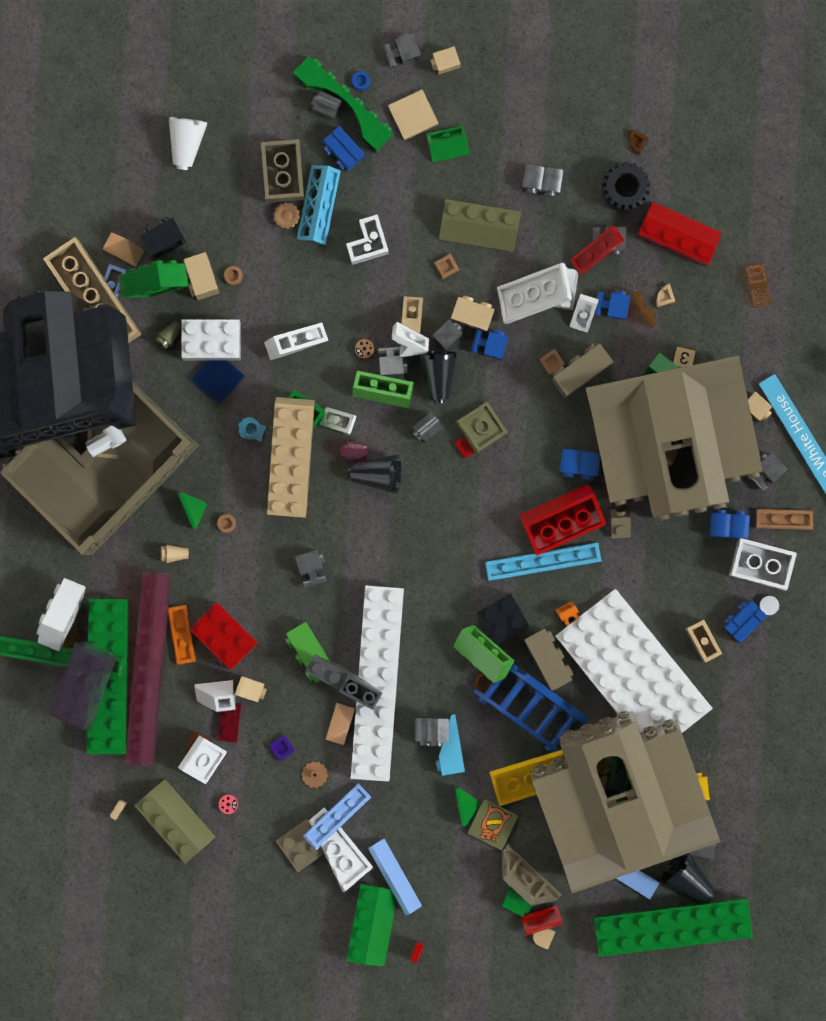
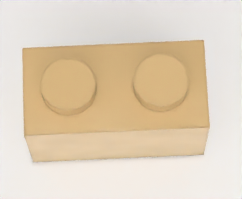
M464 295L462 298L458 297L451 321H456L462 325L487 333L495 310L491 308L492 305L481 302V304L475 303L473 298Z
M701 620L685 629L703 663L722 654L705 620Z

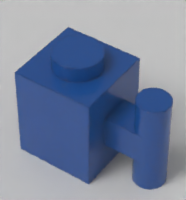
M615 291V293H611L609 301L604 300L605 293L598 292L597 299L599 301L594 315L601 316L602 309H608L606 318L625 321L627 319L630 296H626V292Z
M476 329L471 352L478 353L479 347H484L483 356L502 360L508 336H504L505 332L494 330V332H489L488 339H483L484 331Z

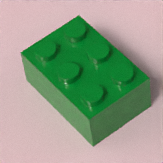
M163 261L151 262V266L141 265L138 266V270L128 269L125 270V274L118 275L121 298H150L189 286L185 263L177 264V261H168L163 264Z

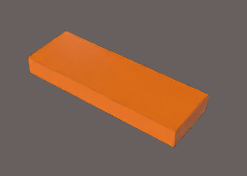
M187 605L167 608L177 665L196 662Z

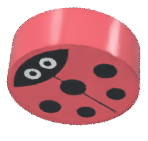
M225 795L219 801V808L225 814H232L238 808V800L233 795Z

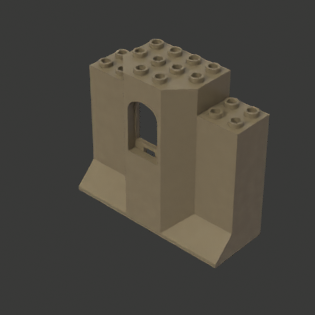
M739 356L586 388L610 503H615V506L626 505L627 500L634 499V502L645 501L646 496H648L652 516L657 518L658 521L670 519L669 515L676 514L677 517L689 515L688 511L695 510V513L706 512L707 507L712 506L715 509H721L726 507V503H730L725 480H729V483L741 481L740 477L748 476V479L760 477L759 473H763ZM673 441H683V444L671 445ZM692 446L698 475L697 482L692 487L686 489L676 488L671 483L665 451Z
M133 381L137 425L121 429L127 441L102 453L118 455V459L92 457L88 449L80 455L63 437L20 447L15 453L17 456L12 461L10 459L6 461L2 466L3 470L0 472L82 555H93L199 446ZM112 425L95 428L93 430L98 435H100L101 433H103V430Z
M633 711L620 712L617 714V717L611 719L610 717L603 718L594 725L585 724L580 727V730L574 732L569 730L562 733V736L559 737L565 759H554L551 764L545 766L540 764L530 771L535 791L572 893L720 842L677 719L665 720L662 722V725L656 727L653 725L648 726L642 732L639 731ZM617 756L624 763L633 789L606 797L596 766L605 757ZM627 796L628 800L619 803L616 802V799Z

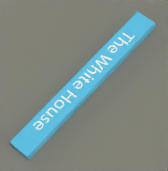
M774 374L758 385L770 405L773 406V410L826 495V456Z

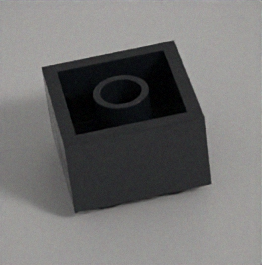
M169 217L161 220L155 228L151 226L144 229L142 235H140L153 261L187 243L174 218L169 219Z
M511 593L477 612L496 645L530 627Z

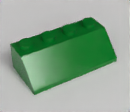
M361 883L346 961L364 965H385L397 902L391 888Z

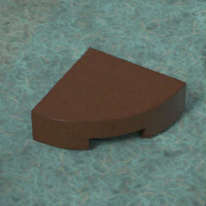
M631 129L629 134L630 146H632L631 148H633L635 153L640 155L648 137Z

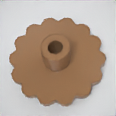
M285 202L284 204H279L273 213L276 224L286 229L293 228L300 218L299 210L292 203L288 204Z
M320 762L308 763L303 768L302 780L310 788L323 786L328 777L327 769Z

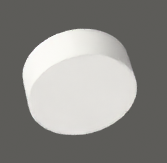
M766 596L761 599L759 608L766 615H773L779 609V602L773 596Z

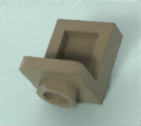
M623 507L610 509L612 539L631 537L629 509Z

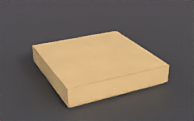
M423 90L388 105L404 141L439 125Z

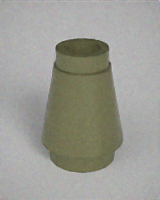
M173 321L157 334L155 341L164 349L171 347L182 329L181 325Z

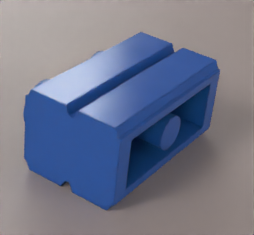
M340 126L323 140V150L329 156L333 154L337 159L336 164L342 170L346 169L349 172L365 158V153Z
M744 600L737 607L739 611L734 616L730 614L723 621L725 625L722 628L739 644L767 617L752 600L748 602Z

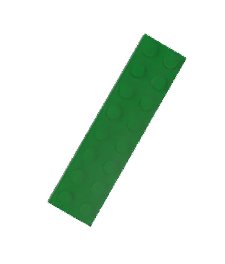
M89 599L88 651L125 657L123 677L88 671L87 754H127L129 600Z
M746 897L593 916L597 954L599 957L753 938L749 902Z

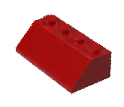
M652 202L637 237L707 267L722 232Z
M589 484L518 515L536 556L606 525L595 494Z

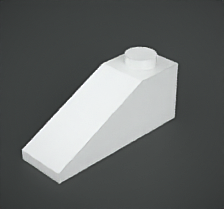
M319 323L273 336L265 341L264 344L270 360L326 342L328 338L323 324Z

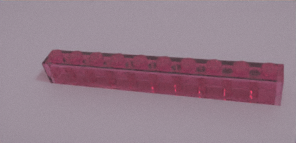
M142 572L125 765L154 767L171 574Z

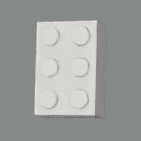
M182 320L183 361H241L240 320Z
M740 538L737 542L729 576L786 591L797 553Z
M66 578L63 579L61 584H57L54 591L55 596L49 600L46 607L47 612L42 614L38 623L40 625L36 633L39 635L38 643L57 651L60 650L82 606L85 586Z

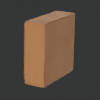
M451 253L434 262L442 279L460 271Z
M555 349L539 359L549 376L560 367L565 366V363Z

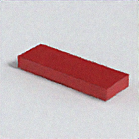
M615 225L611 226L571 258L570 261L578 273L584 275L625 240Z

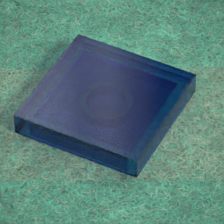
M208 360L191 380L218 404H221L242 381L245 375L228 360Z

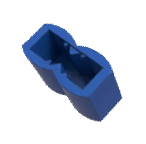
M563 449L560 473H563V477L574 478L575 475H582V479L594 480V477H598L601 456L599 453Z
M715 510V513H710L708 537L748 539L750 516L745 515L743 511H734V514H726V510Z

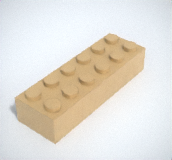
M76 237L43 258L65 292H72L89 303L90 309L97 308L100 304H108L124 314L127 323L128 343L142 335Z
M276 397L267 515L306 518L315 400Z

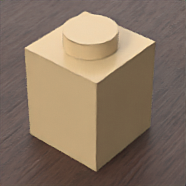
M455 46L433 53V59L430 60L433 71L437 70L438 75L460 68V61Z
M754 392L748 398L751 417L757 422L761 421V419L765 421L772 412L769 410L773 406L757 392Z

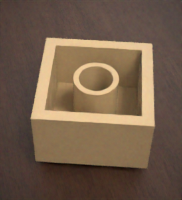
M206 252L184 259L187 279L190 278L191 283H188V287L192 297L196 296L197 300L219 294Z

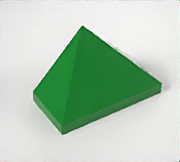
M180 492L178 493L179 498L195 530L199 527L207 504L202 500Z
M455 787L463 827L468 824L480 803L461 788Z

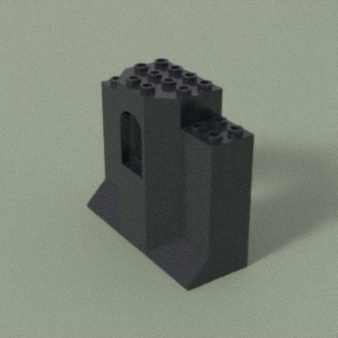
M39 290L28 296L20 295L17 299L8 302L3 309L4 332H0V460L16 456L15 449L107 425H112L119 430L137 425L127 323L124 314L108 304H100L97 308L90 309L89 303L69 291ZM43 320L47 353L26 359L25 346H27L25 325Z

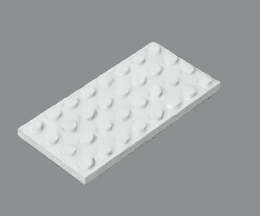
M616 589L555 636L617 714L623 711H633L640 732L648 726L653 725L656 727L662 725V722L665 720L677 719L683 733L713 709Z

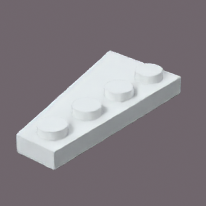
M325 807L308 820L311 827L328 812ZM341 827L321 845L343 892L373 868Z

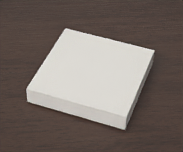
M199 735L178 768L206 784L227 752Z

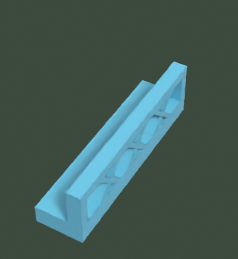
M323 165L311 166L297 235L298 240L326 245L340 170ZM317 170H322V171H321V176H320V178L317 180V179H316ZM317 189V196L313 199L312 194ZM313 207V215L309 218V210ZM309 226V235L304 236L305 229Z

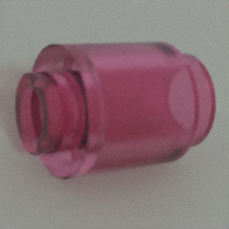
M344 441V445H340V456H344V460L362 461V459H367V443H362V441Z

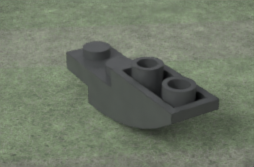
M314 654L305 671L372 710L382 695L380 690L333 661L331 663Z

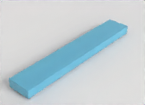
M592 543L547 551L538 556L534 553L485 562L488 581L601 562L599 544Z

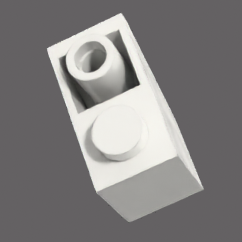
M233 680L195 684L197 702L216 712L236 710Z

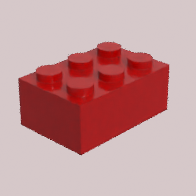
M218 602L190 629L230 670H233L258 644Z

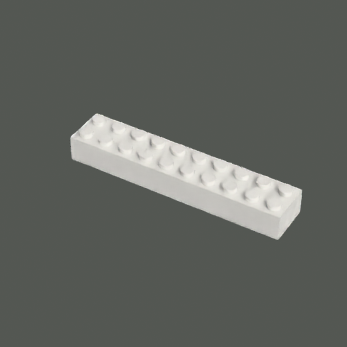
M365 586L358 676L380 690L382 695L373 710L356 702L351 779L389 781L404 588Z

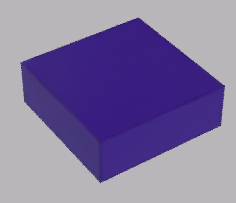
M285 734L268 745L279 761L295 751Z

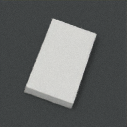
M564 263L497 287L503 322L505 324L572 300Z

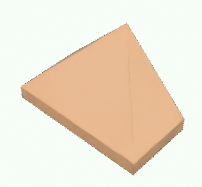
M112 232L103 247V250L135 267H137L145 252L144 249L130 240Z
M339 703L336 704L326 740L344 745L355 708Z

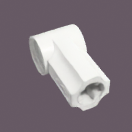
M110 426L103 430V433L85 442L92 457L126 442L127 440L122 430Z

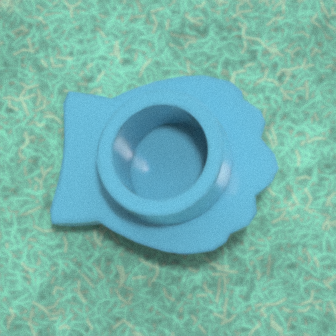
M247 417L238 424V431L241 437L256 439L261 442L266 426L261 425L252 417Z

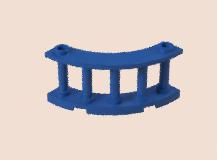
M514 663L508 675L512 672L518 676L517 682L500 706L490 698L504 679L495 683L492 682L484 694L477 689L474 690V693L480 696L477 700L486 706L491 704L546 744L544 748L550 753L559 751L556 748L560 742L559 737L562 736V733L568 731L573 723L579 721L585 724L589 719L528 673L518 668ZM529 684L536 689L535 695L520 716L515 718L506 709L521 688ZM547 697L553 702L551 705L553 707L536 731H533L524 722L541 698ZM562 710L568 713L567 719L551 742L541 737L557 713Z

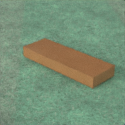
M755 509V528L813 530V511Z

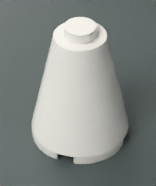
M169 117L173 164L177 165V169L188 170V167H192L207 127V122Z

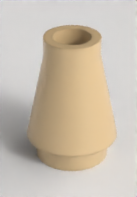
M167 544L161 546V562L170 563L188 559V548Z

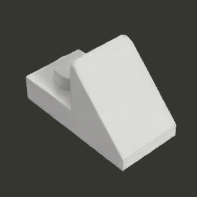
M580 294L569 327L588 333L599 300Z
M398 322L394 324L392 339L401 344L400 357L426 354L428 352L429 339Z
M326 407L320 425L350 435L357 416Z

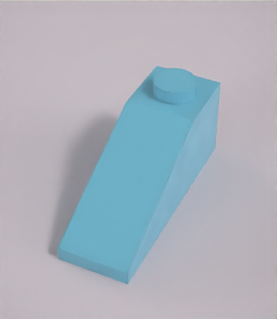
M452 714L449 720V742H443L439 753V760L436 761L437 772H441L442 776L465 772L455 714Z

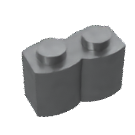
M526 164L522 189L526 190L525 193L528 194L544 192V196L556 197V194L560 195L563 170Z
M415 718L414 741H419L420 745L443 746V742H449V719Z

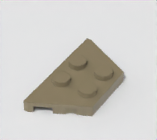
M508 844L502 849L503 880L521 895L530 905L556 901L561 897L562 894Z

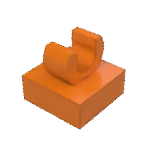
M572 601L555 610L558 617L567 626L570 625L568 622L569 617L573 616L575 620L579 618L577 615L579 611Z

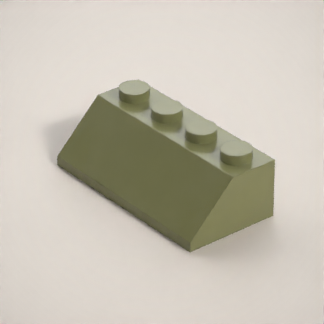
M445 199L439 240L514 252L521 212Z
M166 779L134 805L185 864L215 838V835Z

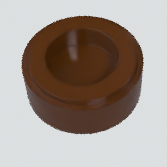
M483 673L478 674L474 679L475 688L481 692H486L492 683Z

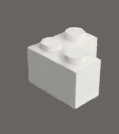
M378 214L360 219L359 224L364 239L346 244L352 265L389 254Z

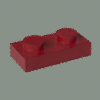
M235 704L236 710L221 711L218 741L237 743L242 704Z

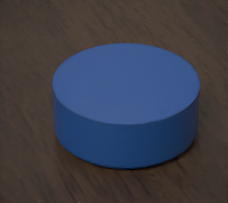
M363 71L354 73L351 79L353 88L358 91L366 90L370 85L369 75Z

